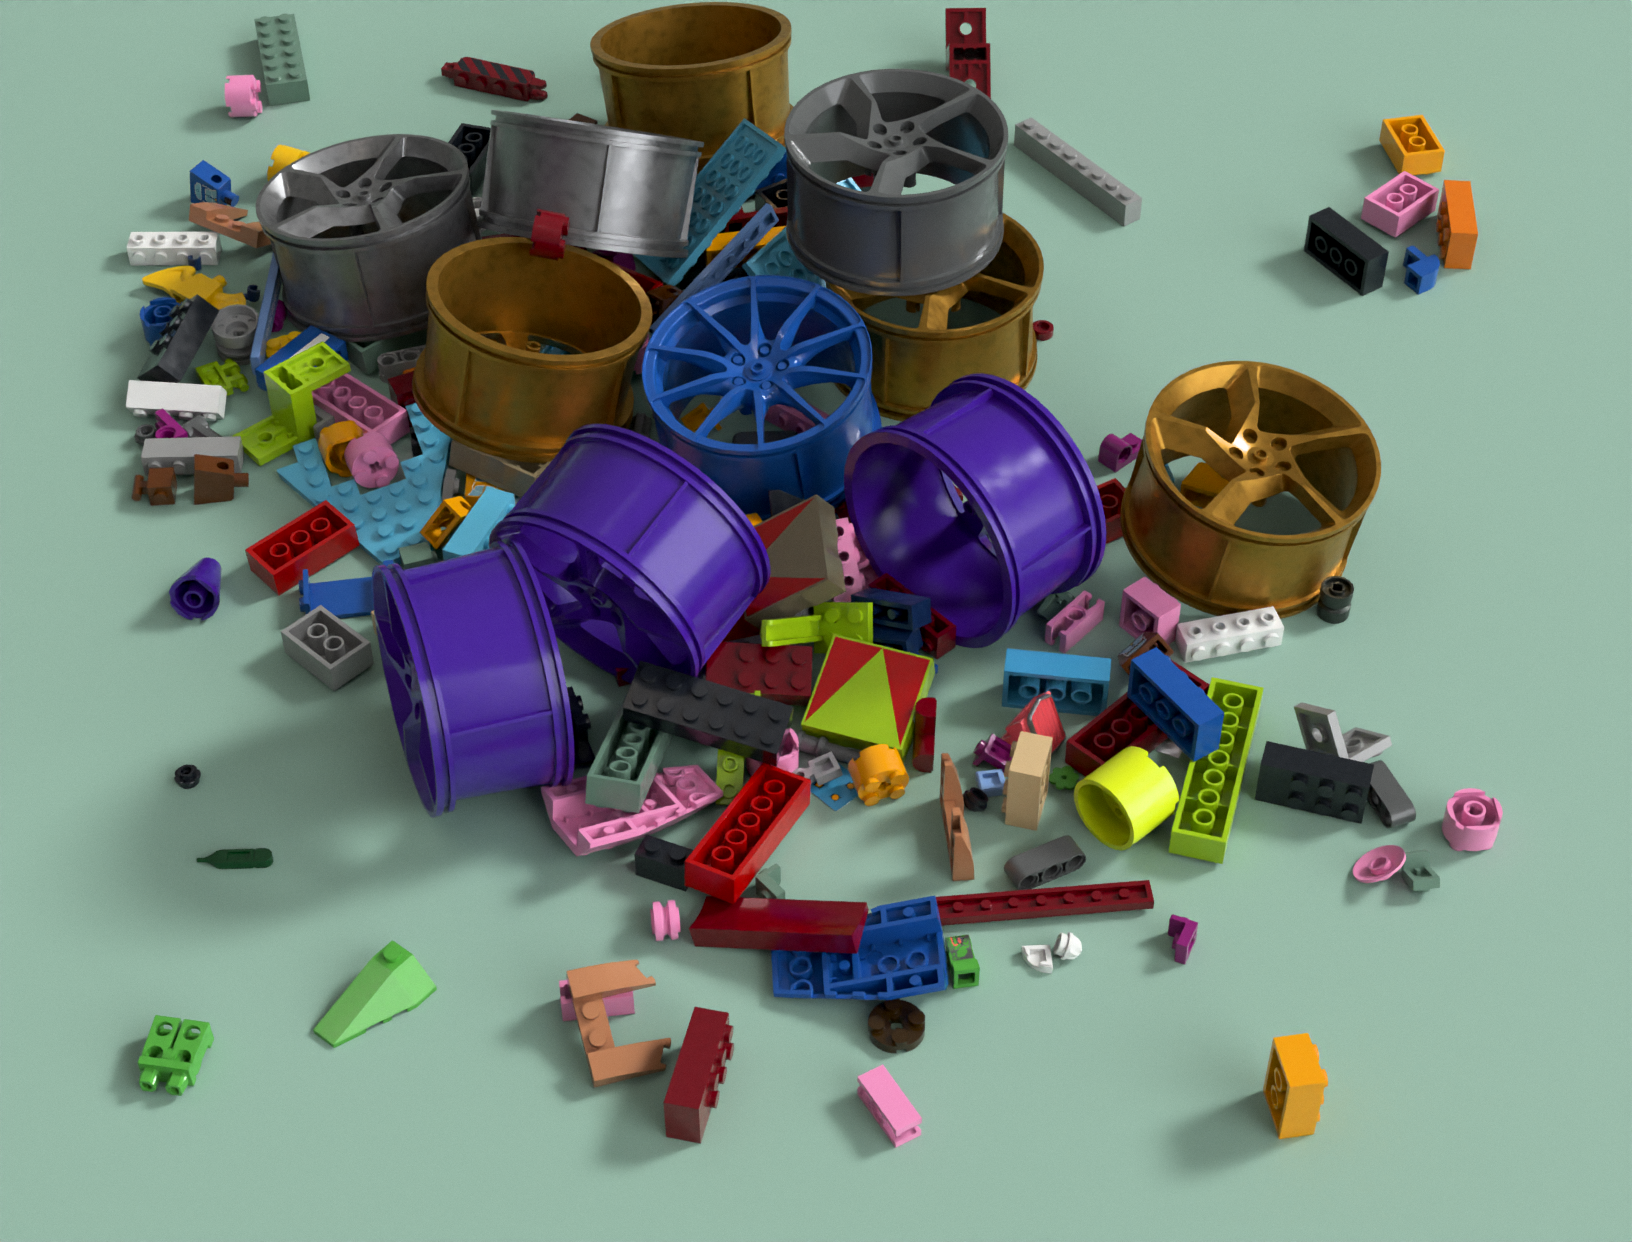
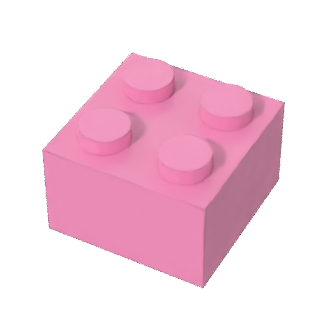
M1144 576L1123 590L1119 626L1135 639L1144 632H1157L1169 645L1175 641L1181 604L1162 590L1156 583H1153Z

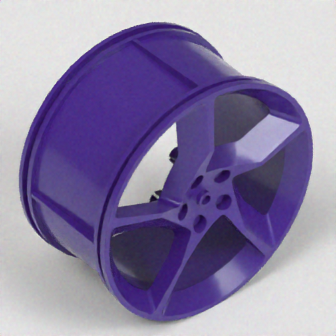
M983 373L962 376L939 392L929 408L897 425L881 427L861 437L855 442L847 456L844 470L846 504L855 534L870 565L878 577L888 573L915 595L931 598V607L956 625V645L983 648L995 643L1013 628L1020 616L1046 596L1063 593L1087 581L1101 564L1106 546V522L1100 494L1087 462L1071 436L1054 415L1031 394L1008 380ZM953 483L960 489L968 501L962 503Z
M587 424L574 430L559 453L503 520L498 522L489 537V547L491 543L502 541L508 537H514L522 545L543 592L555 636L577 654L614 676H617L615 668H629L621 676L624 681L629 683L633 681L640 660L697 677L704 664L750 603L766 587L771 575L769 557L759 534L742 510L716 483L683 457L658 442L631 430L607 424Z
M514 537L504 538L502 541L491 543L489 549L402 570L397 563L389 564L388 566L383 564L375 566L372 572L373 609L388 694L410 774L419 798L429 816L434 818L441 816L443 812H453L456 800L542 784L544 786L549 785L550 788L557 787L559 782L562 786L569 785L574 773V736L565 675L543 592L533 566L518 540Z

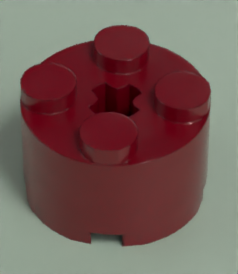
M537 209L531 236L533 244L532 248H530L529 256L558 261L559 258L563 259L566 245L565 240L562 239L563 236H568L570 217H566L564 213Z

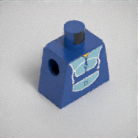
M204 160L189 171L192 203L213 202L232 207L236 206L239 196L231 192V179Z

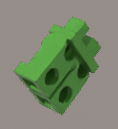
M155 1015L142 1056L138 1060L141 1072L139 1077L141 1089L153 1092L156 1090L159 1082H166L165 1088L168 1093L182 1096L187 1086H194L207 1048H211L214 1041L210 1023L184 1019L182 1023L181 1018ZM163 1025H170L172 1030L164 1029ZM191 1029H198L200 1034L192 1033Z

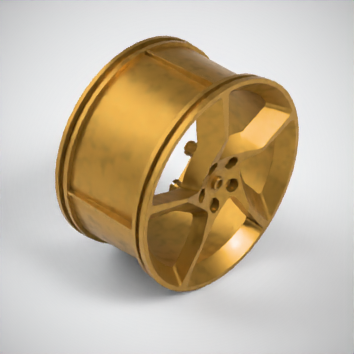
M699 2L645 10L609 23L596 32L590 42L593 61L599 68L608 121L604 126L704 142V147H698V152L702 153L698 161L697 174H699L744 118L786 148L784 140L785 124L787 117L793 109V106L789 103L788 48L792 41L791 22L783 14L758 5L734 2Z
M1003 213L1004 235L1001 247L994 259L975 276L944 290L910 296H882L848 290L825 281L826 288L846 300L856 310L867 328L873 358L871 389L880 416L896 421H904L929 408L939 392L956 379L969 374L983 373L1008 380L1024 390L1027 388L1034 376L1038 358L1037 340L1033 329V305L1041 290L1044 261L1036 240L1016 220ZM896 297L906 300V311L910 313H916V310L920 311V304H924L917 328L891 324L864 313L863 310L879 302ZM961 298L980 303L1002 315L978 325L947 329L948 312L950 308L951 312L960 310ZM834 383L846 397L851 392V388L846 384Z
M497 237L462 244L438 258L431 266L427 276L426 304L429 311L427 342L425 349L417 360L412 379L414 400L423 415L441 432L467 447L492 456L531 463L551 462L572 432L587 424H607L629 429L634 405V395L630 382L638 352L646 341L652 323L651 303L637 281L610 261L571 245H566L564 258H559L558 261L529 256V251L533 244L531 238ZM539 343L565 350L573 355L539 353L541 348Z
M1254 361L1217 362L1194 368L1167 384L1157 395L1150 407L1134 469L1121 502L1120 524L1124 541L1134 561L1152 582L1156 583L1175 599L1192 608L1215 616H1222L1274 606L1280 619L1294 616L1318 603L1320 588L1324 579L1330 576H1342L1349 552L1363 518L1379 487L1381 478L1380 452L1370 428L1355 408L1331 388L1305 374L1278 365ZM1187 456L1202 458L1229 483L1204 509H1200L1179 492L1171 481L1164 465ZM1281 492L1292 494L1321 523V527L1316 530L1296 535L1265 534L1235 526L1236 521L1250 503L1256 507H1263L1268 497Z

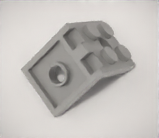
M1303 702L1294 706L1306 750L1364 762L1371 757L1381 755L1383 750L1392 746L1390 736L1357 727L1342 734L1335 710Z

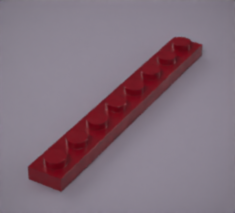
M1149 880L936 897L941 925L1154 908V898Z

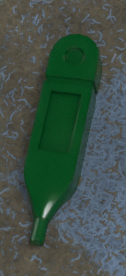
M267 848L222 849L205 858H197V863L205 862L217 869L267 868L273 864V855L271 850Z

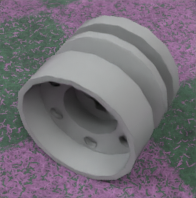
M229 305L220 309L211 326L217 353L223 362L230 358L239 366L251 363L250 354L259 316L253 308L247 305Z

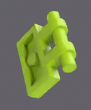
M230 358L226 359L223 365H219L217 361L195 367L196 375L202 385L222 386L227 391V396L234 394V387L239 388L242 392H246L249 389L246 376L240 373L239 365Z

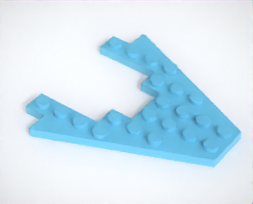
M416 403L407 405L406 409L423 454L400 462L406 477L404 480L360 495L354 479L332 486L316 438L294 445L293 448L298 462L277 469L279 477L313 507L327 500L355 525L360 544L359 547L380 565L385 560H393V563L399 565L401 564L399 548L428 542L421 535L420 531L442 503L444 477L449 466L453 439L437 429L423 415ZM428 542L430 550L433 551V546Z

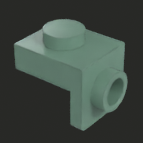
M1424 849L1405 852L1406 860L1401 867V878L1416 892H1428L1430 889L1440 888V877L1430 867L1429 851Z
M778 864L763 869L755 876L756 895L759 898L785 899V890L779 886L781 883V867Z

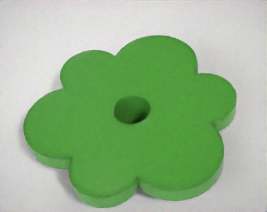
M1071 766L1055 767L1053 773L1049 775V782L1054 784L1059 790L1064 788L1072 790L1077 784L1076 781L1079 780V775L1074 773V769Z

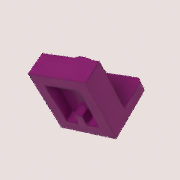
M992 733L985 741L981 739L973 751L976 756L972 764L978 766L985 760L1004 772L1006 762L1011 761L1013 758L1010 757L1011 745Z
M1172 914L1169 919L1168 935L1174 937L1172 949H1175L1174 961L1185 965L1196 942L1198 922Z

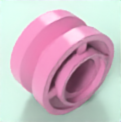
M668 900L664 907L660 901L652 902L653 909H650L652 935L655 934L656 941H663L665 935H669L671 940L678 939V932H681L679 908L676 907L675 900Z

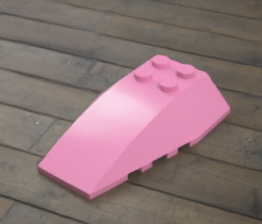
M698 765L663 768L662 773H656L639 813H628L619 809L599 808L595 805L585 804L587 776L572 779L571 783L567 786H562L559 782L557 787L550 788L549 785L541 787L551 826L576 857L604 849H611L615 846L641 839L646 834L652 835L699 812L723 797V791Z

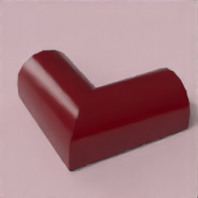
M933 697L922 698L916 703L913 737V767L918 771L929 773L933 771L937 700Z

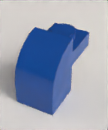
M1413 245L1406 248L1403 266L1406 268L1404 284L1419 295L1435 286L1440 261L1435 254L1427 257Z

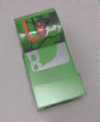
M969 935L946 937L945 950L953 989L979 986L980 967L978 960L975 959ZM971 973L968 979L958 978V974Z

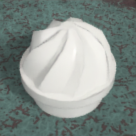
M1060 932L1053 952L1059 955L1062 960L1075 959L1082 952V944L1073 933L1068 932L1065 934Z

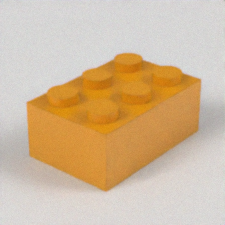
M1423 115L1383 119L1379 141L1399 174L1404 171L1412 175L1441 172L1445 150Z
M1308 1033L1274 1037L1263 1092L1278 1138L1285 1139L1313 1135L1316 1123L1320 1121V1105L1324 1104V1087L1328 1086L1327 1073L1319 1065L1317 1045L1312 1044Z

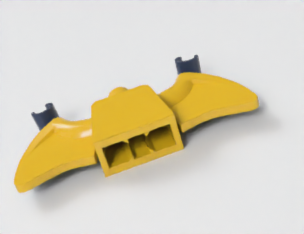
M193 255L188 256V266L167 268L142 278L144 285L165 291L180 304L186 298L191 299L198 294L220 310L229 305H247L246 300L257 302L260 298V290H257V285H249L245 294L242 292L227 294L223 293V288L227 285V282L222 275H217L211 279L201 273L196 274V271L202 269L201 256L197 259H193Z

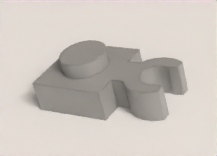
M832 751L808 761V768H798L792 772L810 779L811 784L816 781L818 786L843 776Z

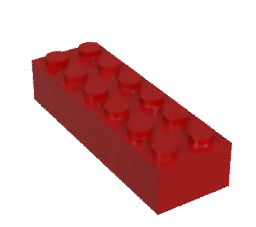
M762 763L685 860V886L734 904L809 806L811 780L770 764Z

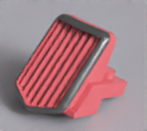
M1047 691L1033 697L1005 728L1007 732L1000 738L1012 746L1013 741L1018 742L1021 731L1053 737L1052 756L1065 741L1066 733L1051 692Z

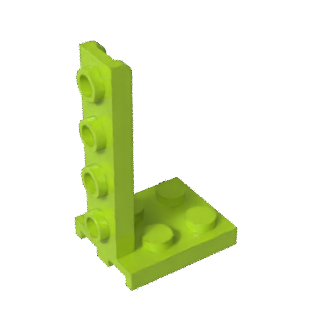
M823 602L814 606V615L761 620L760 637L763 647L814 642V653H827L833 634L873 643V602Z
M755 691V693H750V694L757 695V696H760V697H761V692H760V691ZM718 749L716 785L723 791V797L716 800L715 805H730L744 787L745 757Z

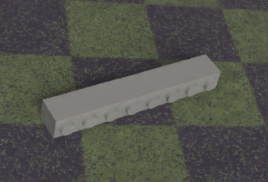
M1033 118L1015 124V147L1123 227L1140 219L1142 197Z

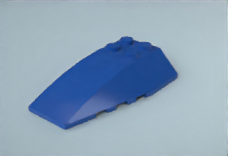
M935 895L872 908V913H869L866 918L857 954L771 950L774 997L893 1000L946 990L949 981L945 943Z

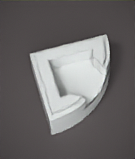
M1050 945L1022 946V957L1031 968L1039 972L1052 974L1053 965Z

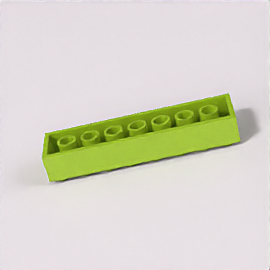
M1211 678L1207 696L1224 712L1219 749L1195 762L1190 759L1171 831L1169 853L1223 864L1260 712L1263 687Z

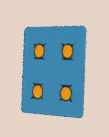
M840 764L843 776L818 786L816 781L811 784V793L834 811H838L858 796L849 771Z

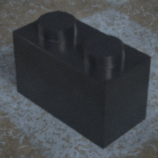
M646 834L634 854L636 875L686 892L688 886H685V860L692 853L693 849Z

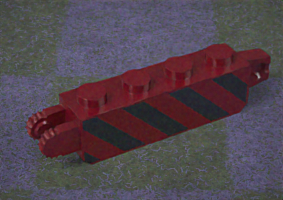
M463 57L458 62H446L441 68L442 76L453 79L454 86L526 102H529L530 99L542 101L548 97L547 92L543 90L547 86L546 81L535 78V73L532 70L471 57Z

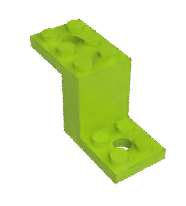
M322 341L264 371L272 415L236 433L232 437L241 436L244 453L259 466L292 450L294 445L314 438L313 426L317 424L312 391L350 372V363Z

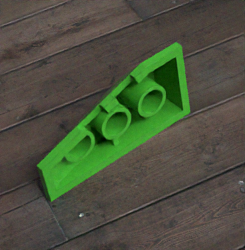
M392 940L371 958L313 1029L314 1034L333 1048L338 1047L366 1033L367 1028L381 1021L384 1024L392 1020L393 1015L405 1009L409 1012L417 1008L437 990V987L414 955Z

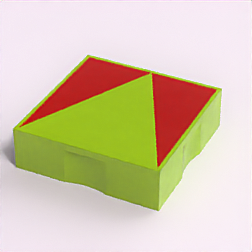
M833 634L801 722L802 730L814 737H827L830 743L861 751L870 746L887 744L889 749H894V747L898 749L904 764L914 736L915 705L920 699L927 698L935 675L934 659Z

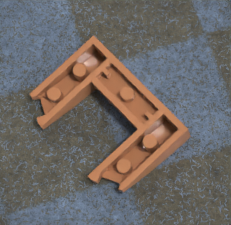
M213 202L190 204V222L254 248L271 244L270 239L263 232L260 222L246 224L241 221H234V219L247 216L248 210Z
M941 753L939 799L952 880H975L971 842L964 819V800L957 769L949 754Z
M637 959L587 966L566 972V979L594 1088L666 1069V1064L660 1062L663 1048L670 1049L671 1038L615 1047L603 998L656 986L655 979L652 976L646 978L636 967L639 965Z

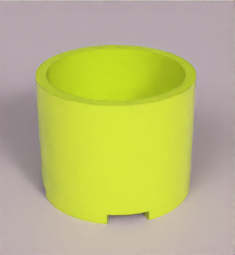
M1126 747L1079 781L1074 789L1075 806L1085 826L1104 845L1119 851L1127 850L1175 814V804L1179 801L1177 787L1164 765L1159 768L1156 763L1147 757L1148 751L1139 747Z

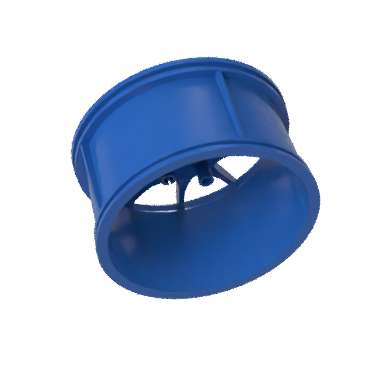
M757 275L731 279L708 287L680 303L661 321L651 336L644 353L642 380L645 395L653 413L659 444L683 457L708 476L736 503L745 515L757 513L762 521L767 520L771 516L768 491L781 490L802 500L817 494L834 508L846 501L844 470L850 449L861 437L882 427L877 403L871 389L872 346L863 320L856 310L841 296L826 287L808 280L780 275ZM832 382L846 384L851 388V392L837 410L824 419L794 389ZM695 396H723L696 432L689 430L678 422L682 412ZM781 404L793 407L816 425L795 436L764 443V419L768 409L773 405ZM739 410L743 415L752 414L751 411H753L757 423L758 444H733L707 438L708 433L713 427L733 412Z

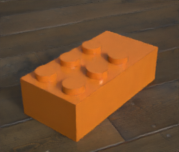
M1444 180L1437 213L1436 232H1439V258L1443 259L1444 268L1471 269L1478 229L1470 181Z

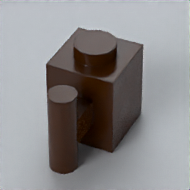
M174 467L150 468L147 481H144L142 475H135L132 499L140 501L142 494H148L151 506L175 504L177 480Z

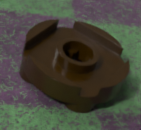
M900 999L885 1000L883 1003L878 1004L869 1014L868 1032L870 1040L877 1048L887 1053H897V1050L906 1049V1052L918 1047L924 1039L925 1014L910 1002ZM900 1023L903 1028L897 1027L893 1030L891 1029V1024Z

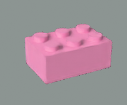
M1404 171L1364 198L1361 219L1396 238L1435 211L1439 189Z

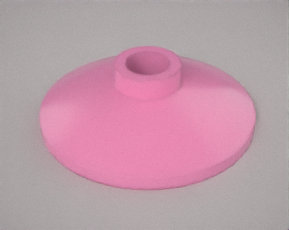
M1385 845L1375 848L1364 854L1355 863L1353 875L1356 880L1363 883L1387 880L1403 866L1406 854L1401 847L1396 845Z

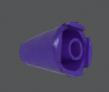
M209 557L202 558L172 584L169 590L170 604L179 615L189 620H193V618L206 620L214 615L220 603L222 569L219 562Z

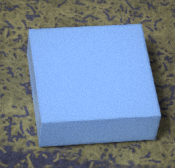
M1002 769L976 772L977 786L988 797L1003 795L1005 778Z

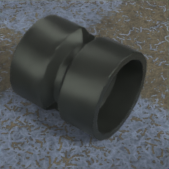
M1330 576L1322 581L1316 610L1320 619L1331 624H1339L1348 619L1354 593V586L1350 580L1340 576Z

